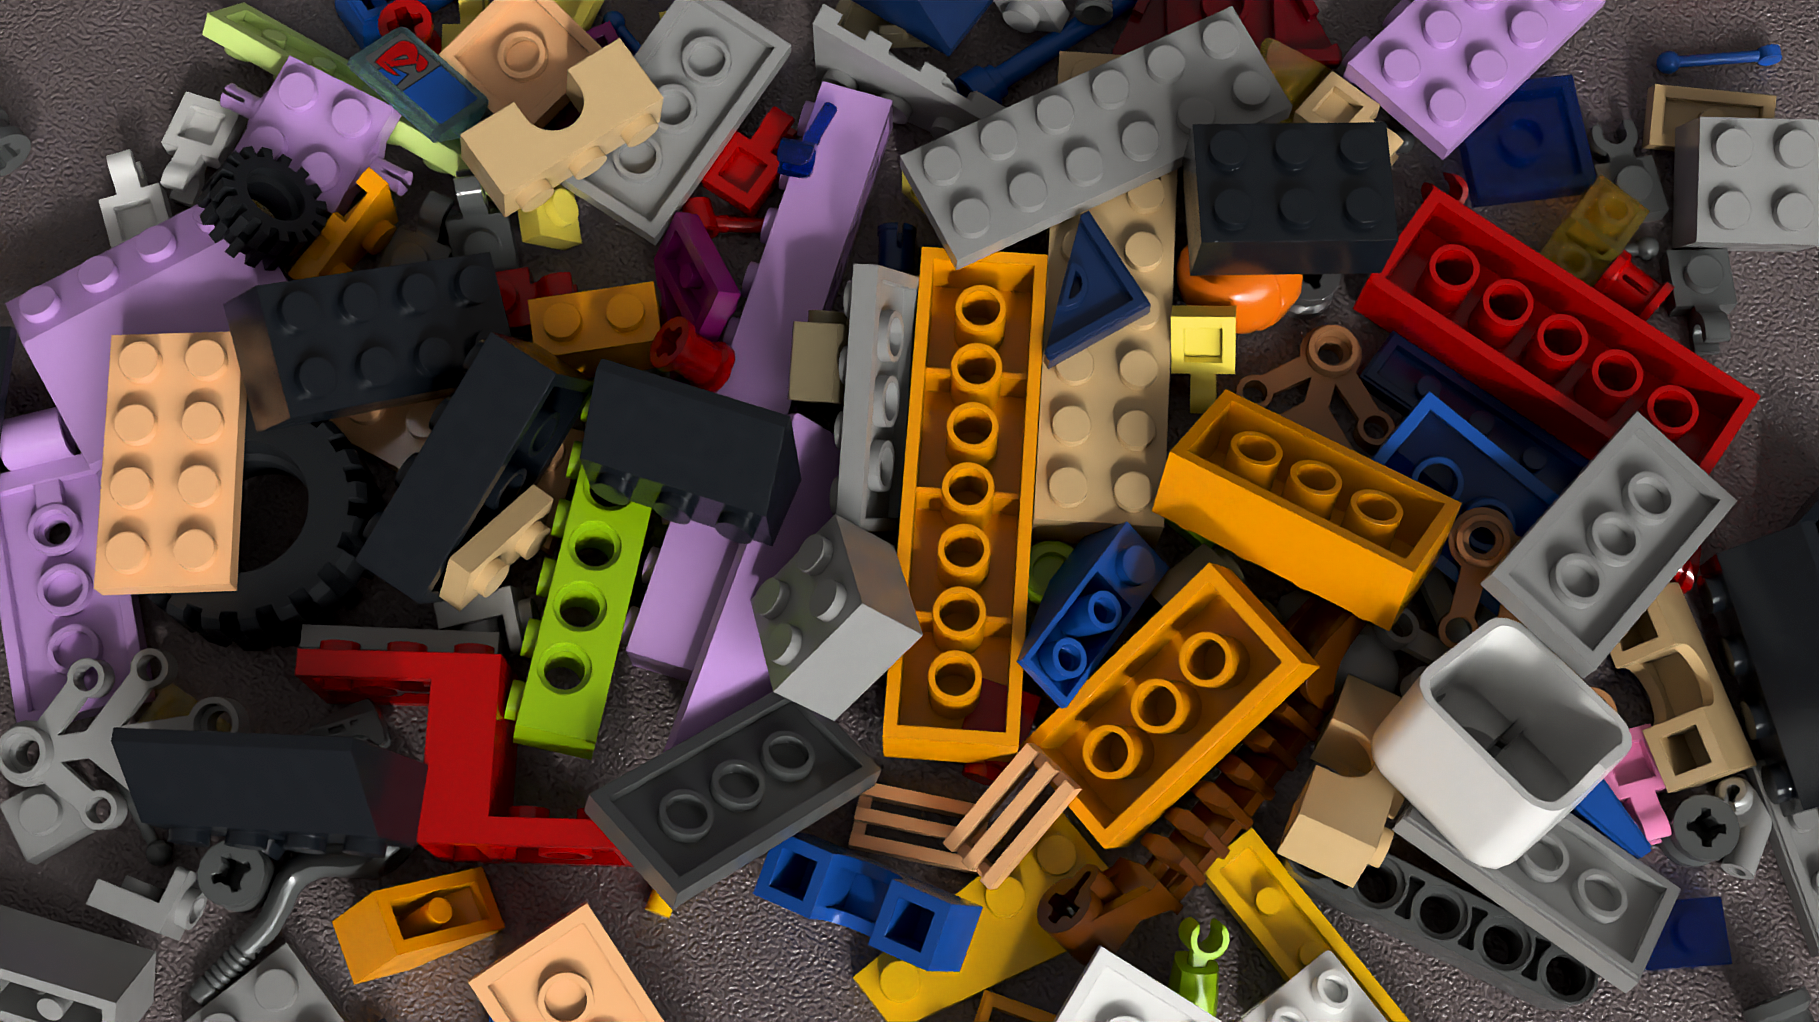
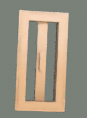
M1026 743L944 840L943 844L951 852H957L963 858L961 862L970 871H976L982 877L980 881L989 890L997 889L1082 788L1035 743ZM1036 765L1039 770L980 840L973 845L970 842L1032 767ZM1050 781H1053L1058 786V789L996 862L992 864L986 857Z
M878 783L860 794L848 844L850 849L978 875L976 871H970L961 862L963 858L959 854L865 835L867 824L945 840L956 827L871 809L873 800L961 819L975 805L974 803ZM988 821L970 841L973 845L987 831Z

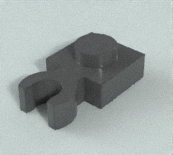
M1630 119L1622 121L1616 130L1619 144L1610 143L1604 138L1600 124L1593 125L1586 136L1585 146L1589 155L1601 164L1594 165L1587 177L1603 230L1661 220L1668 212L1669 207L1653 156L1648 155L1635 158L1633 148L1638 140V131L1635 124Z

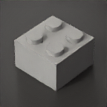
M1698 117L1675 128L1673 250L1727 248L1728 251L1793 253L1819 246V120Z
M837 514L816 534L809 536L803 542L799 551L774 577L767 579L760 586L756 595L750 600L773 692L833 721L848 709L923 636L895 547Z

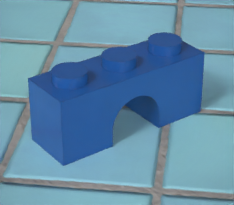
M797 833L768 851L753 892L756 896L808 919L833 922L863 933L870 937L869 946L926 971L960 972L983 909L982 906L822 838L805 833Z

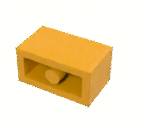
M654 281L528 300L533 343L544 348L587 377H595L596 368L601 358L639 370L655 368L650 362L649 353L651 344L657 332L663 326Z

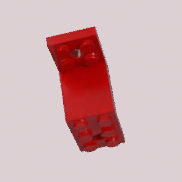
M328 639L320 642L319 649L297 648L295 676L327 704H353L368 698L374 701L376 705L428 706L424 764L428 765L417 833V843L442 862L634 867L585 813V808L577 809L576 819L549 818L550 810L543 807L513 806L518 744L513 743L516 721L504 719L513 680L520 681V679L502 654H494V647L479 643H460L454 645L453 653L428 652V646L421 643L394 641L387 643L386 651L361 650V644L357 642Z

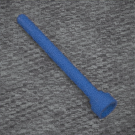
M1112 0L1113 17L1105 24L1087 25L1073 17L1065 23L1061 33H1048L996 67L992 65H987L984 68L977 65L954 79L957 93L967 98L970 92L978 91L1002 105V98L1008 95V87L1057 57L1059 51L1068 50L1135 7L1138 0Z

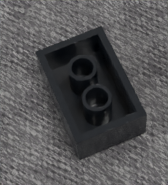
M1386 122L1192 125L1182 159L1190 276L1363 274L1382 272L1398 242Z

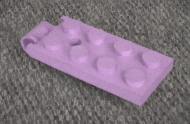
M57 407L4 419L0 439V457L4 465L10 470L0 473V620L16 723L25 720L38 721L66 684L67 673L71 665L82 658L104 660L111 665L115 673V683L112 690L104 697L97 699L88 698L73 721L97 716L130 673V664L133 657L139 651L147 648L138 594L101 595L94 589L102 469L94 473L83 455H76L77 444ZM61 523L68 524L70 535L67 540L60 544H52L49 540L51 529ZM148 662L146 668L147 675L153 680L150 662ZM90 667L84 675V684L88 690L94 688L98 682V673L94 667ZM154 689L143 704L156 701Z

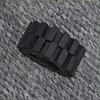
M253 146L243 147L239 153L236 150L231 153L202 188L201 191L203 193L198 198V207L205 208L200 214L202 224L215 226L209 233L212 240L218 243L224 239L230 244L224 251L225 253L235 258L241 252L246 255L245 265L255 268L262 260L265 270L275 271L279 265L283 269L291 266L321 234L327 223V218L323 217L328 209L326 201L316 200L322 193L318 184L307 185L304 180L310 174L302 166L297 172L289 168L292 161L291 158L282 154L276 161L273 159L272 149L262 147L257 154ZM253 200L265 206L275 218L263 212Z

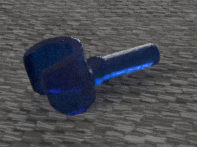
M830 102L824 103L809 129L805 132L803 141L785 137L781 138L777 152V160L780 162L777 169L778 174L802 179L812 175L817 147L821 137L838 111L834 104Z

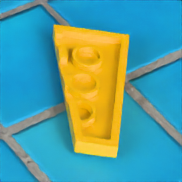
M1062 812L997 889L989 890L980 881L982 877L979 875L955 894L983 907L960 972L926 971L883 952L854 975L853 980L886 1022H919L973 997L979 992L1005 980L1012 979L1031 970L1035 966L1067 952L1039 925L1037 920L1039 902L1044 893L1053 884L1061 879L1074 877L1078 870L1086 864H1095L1102 872L1109 868Z

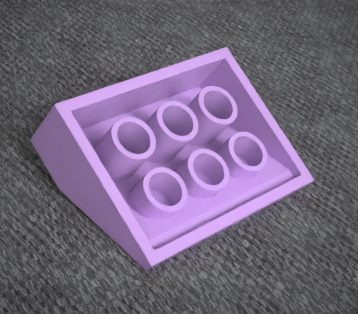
M198 204L156 226L147 228L135 237L98 256L87 259L84 263L39 286L29 289L24 294L5 303L26 352L85 461L94 473L102 469L111 335L228 332L230 329L223 304L254 286L289 281L281 265L275 271H268L264 269L261 260L253 268L244 264L245 254L239 252L235 258H232L224 251L230 244L224 239L218 243L212 240L209 233L215 226L202 224L200 214L205 208L198 207Z

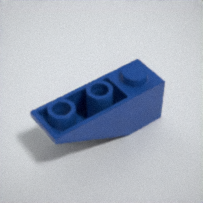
M1128 522L1084 536L1049 581L1016 662L1061 709L1066 708L1169 567Z

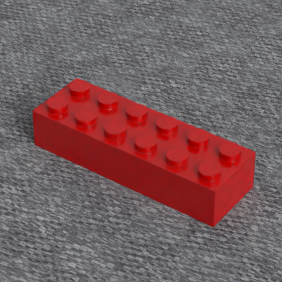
M1437 187L1433 188L1399 235L1398 242L1382 272L1372 273L1367 279L1353 307L1354 310L1389 333L1395 331L1589 460L1597 454L1623 423L1638 411L1709 475L1761 397L1758 393Z

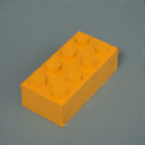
M1225 389L1169 452L1152 512L1176 523L1187 531L1194 532L1218 544L1244 560L1251 561L1293 582L1297 587L1310 591L1352 612L1358 618L1369 621L1390 632L1437 563L1462 503Z
M1209 562L1084 683L1066 708L1061 709L1059 707L1019 746V749L1021 750L1026 743H1035L1082 788L1068 807L1104 849L1128 847L1308 679L1320 665L1230 568ZM1050 781L1049 784L1056 791L1058 786L1053 781Z

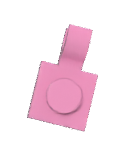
M1649 723L1629 728L1632 735V747L1628 754L1606 775L1604 780L1618 800L1623 803L1624 808L1650 845H1655L1662 842L1661 838L1671 836L1672 831L1668 818L1657 797L1658 793L1666 792L1667 789L1642 730L1652 727Z

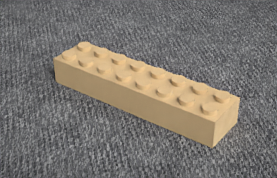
M1059 51L1055 86L1122 55ZM1177 169L1087 210L1091 213L1150 302L1151 308L1147 315L1050 369L1043 362L1044 353L1050 336L1080 215L1085 212L1056 224L1046 231L1045 255H1048L1031 540L1079 543L1084 536L1128 522L1151 548H1156L1164 528V517L1152 512V508L1167 458Z

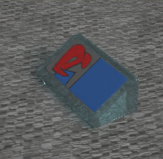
M399 27L390 31L350 57L347 66L350 67L354 74L433 143L460 138L461 133L478 124L489 103V100L482 92L406 27Z

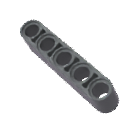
M1388 853L1379 868L1368 864L1364 871L1375 872L1384 881L1387 892L1383 903L1370 902L1364 898L1358 889L1357 882L1352 888L1321 873L1309 872L1301 867L1299 863L1280 854L1276 855L1289 875L1295 879L1308 896L1537 1008L1554 1011L1572 1007L1591 998L1597 989L1599 980L1597 973L1510 912ZM1424 900L1438 903L1446 912L1448 923L1443 934L1430 931L1421 921L1420 907ZM1487 930L1498 932L1508 943L1509 956L1504 965L1492 961L1484 951L1482 942ZM1551 960L1563 964L1570 973L1571 986L1566 995L1557 993L1547 982L1546 969Z

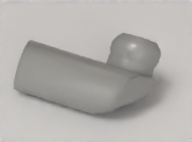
M1732 776L1720 781L1714 797L1720 798L1732 808L1738 818L1740 827L1738 843L1732 852L1723 858L1721 868L1734 877L1751 880L1755 876L1771 832L1772 819L1758 793L1747 780Z

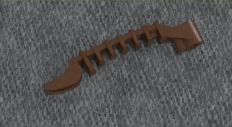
M1316 594L1310 597L1283 626L1320 667L1242 740L1244 744L1236 754L1228 753L1215 765L1222 773L1214 783L1199 780L1189 789L1199 799L1191 811L1170 807L1163 816L1176 828L1168 838L1153 833H1146L1140 842L1153 855L1148 862L1143 865L1119 857L1112 867L1103 872L1095 864H1086L1078 870L1074 877L1059 880L1044 893L1037 908L1038 923L1076 961L1087 966L1098 945L1116 954L1141 920L1169 910L1176 915L1179 914L1184 907L1180 903L1193 886L1201 887L1207 880L1204 874L1217 858H1226L1230 852L1227 846L1241 829L1249 830L1254 823L1251 819L1252 815L1264 800L1271 801L1277 793L1273 789L1286 771H1294L1298 765L1295 758L1308 741L1315 742L1320 732L1316 730V727L1325 714L1328 715L1334 707V685L1341 661L1368 621L1358 618L1352 612Z

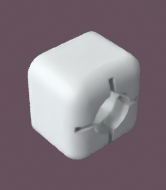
M1497 617L1484 623L1429 665L1379 725L1371 741L1372 758L1380 773L1466 859L1481 867L1498 869L1509 865L1521 857L1568 815L1628 754L1632 747V735L1627 724L1611 706L1528 628L1509 618ZM1446 693L1445 697L1437 703L1436 698ZM1500 738H1503L1508 745L1493 758L1487 750Z

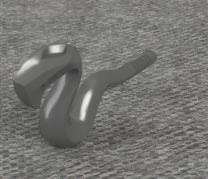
M368 698L332 713L303 734L354 737L362 741L371 739L382 748L391 746L390 732L384 715L374 701ZM417 839L415 848L387 846L385 858L347 854L343 852V843H327L325 854L300 852L288 860L275 876L260 914L235 944H232L229 950H226L223 956L217 959V963H213L211 969H208L205 975H202L188 989L189 994L204 1007L221 994L222 991H225L228 985L234 981V978H237L240 972H243L246 966L252 963V959L254 960L278 935L291 913L298 895L310 882L323 877L379 878L386 876L409 858L418 846Z

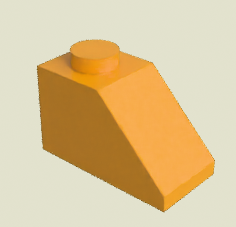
M483 867L373 891L332 921L354 985L411 970L494 935L505 928Z

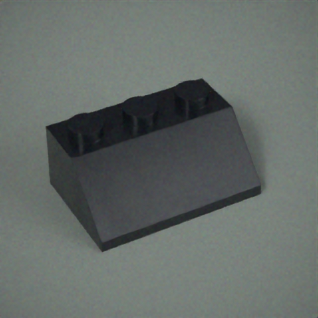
M601 358L596 368L580 455L591 489L603 499L615 504L626 505L629 501L654 508L656 513L674 523L688 524L690 521L713 527L719 534L733 542L749 544L754 540L773 546L802 480L791 417Z

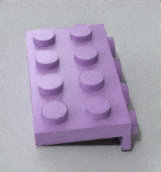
M1401 0L1383 21L1382 27L1385 28L1373 40H1370L1367 36L1362 37L1342 60V65L1346 67L1343 79L1356 88L1359 87L1369 97L1379 103L1385 111L1439 158L1444 160L1599 11L1606 0H1414L1413 2Z

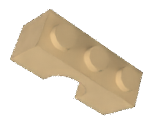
M620 38L567 69L566 95L580 114L579 118L569 127L555 131L538 128L530 123L515 102H512L460 134L461 157L504 217L509 216L520 208L523 212H530L538 208L553 195V188L572 176L577 180L588 177L606 162L607 154L625 143L628 147H635L646 141L658 129L664 97Z
M1669 582L1630 628L1629 632L1614 647L1610 655L1616 669L1626 668L1634 673L1648 694L1654 712V726L1644 729L1642 732L1667 792L1672 793L1703 786L1756 766L1757 763L1679 582Z
M1347 675L1334 698L1333 709L1328 715H1325L1320 734L1317 737L1310 759L1334 769L1340 775L1318 765L1315 766L1293 805L1277 854L1352 888L1368 864L1375 868L1380 867L1394 836V830L1385 827L1387 817L1392 820L1395 818L1405 797L1380 773L1372 758L1371 741L1376 729L1402 697L1355 676Z

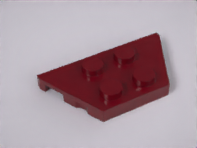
M1138 0L1111 53L1124 55L1233 6L1270 69H1338L1343 60L1342 51L1338 43L1331 44L1317 19L1319 9L1314 0Z

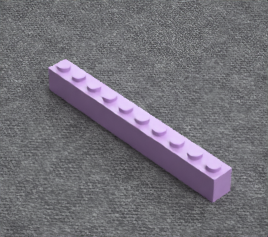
M822 81L816 101L807 100L805 102L797 130V135L803 137L797 155L788 153L780 174L779 189L785 190L778 209L773 207L768 209L762 225L760 242L766 244L760 263L750 262L744 276L741 297L747 298L740 319L731 317L724 334L723 342L730 345L735 351V364L727 382L715 393L785 415L798 413L801 401L787 400L793 321L808 322V310L832 311L893 128V100ZM662 517V524L669 527L662 547L653 546L648 553L642 573V583L647 584L648 587L641 608L632 606L626 616L621 643L627 644L626 653L633 666L689 682L740 543L723 537L713 527L690 521L688 524H678Z

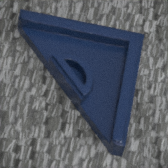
M1089 211L1080 215L1050 336L1045 349L1043 362L1048 369L1150 312V302Z

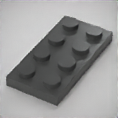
M771 692L588 794L584 811L673 910L875 786L882 769L835 721Z

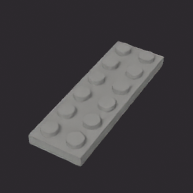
M1233 6L900 155V168L956 270H959L1182 167L1183 155L1193 124L1278 123L1289 118L1293 106Z

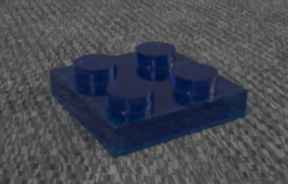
M1572 74L1527 79L1459 145L1472 208L1591 194L1598 184Z

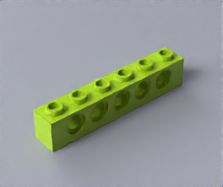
M591 396L582 410L580 421L587 422ZM575 440L566 473V478L577 480L572 501L559 499L551 536L562 538L558 559L544 558L536 590V596L547 598L543 618L538 620L529 617L520 653L521 657L532 659L527 681L513 680L504 719L516 721L513 743L591 760L652 508L629 501L626 505L605 507L598 504L591 496L595 492L590 487L580 459L583 442ZM585 548H596L604 552L609 561L601 566H589L581 562L576 553ZM570 607H581L588 610L593 615L595 621L586 627H574L564 621L561 613ZM557 667L569 668L578 675L580 683L571 689H558L547 681L545 674Z

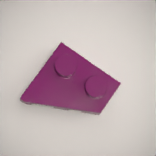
M676 212L654 258L657 287L661 292L662 322L664 325L671 318L677 316L685 317L693 323L698 334L711 342H717L729 317L734 314L741 293L698 214ZM673 370L670 371V378L672 380L690 385V380Z

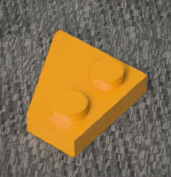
M370 167L356 181L365 190L366 195L344 217L338 212L332 213L321 234L288 272L290 281L354 272L352 268L368 252L371 255H376L388 245L397 229L394 225L398 222V217L389 184Z

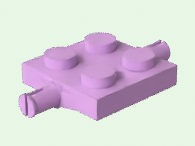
M290 55L271 88L261 98L238 87L234 83H230L225 87V90L232 97L223 92L221 94V107L249 119L247 129L235 150L239 153L243 147L253 146L257 154L262 147L272 149L273 159L276 161L282 154L291 158L292 161L289 168L297 172L302 166L310 174L304 180L307 185L318 184L322 193L316 200L326 201L328 211L325 214L329 216L333 212H338L344 217L355 196L363 190L356 181L368 167L389 184L390 190L396 192L399 196L404 195L408 191L403 183L409 186L412 184L413 173L411 171H406L384 160L387 140L402 116L397 109Z

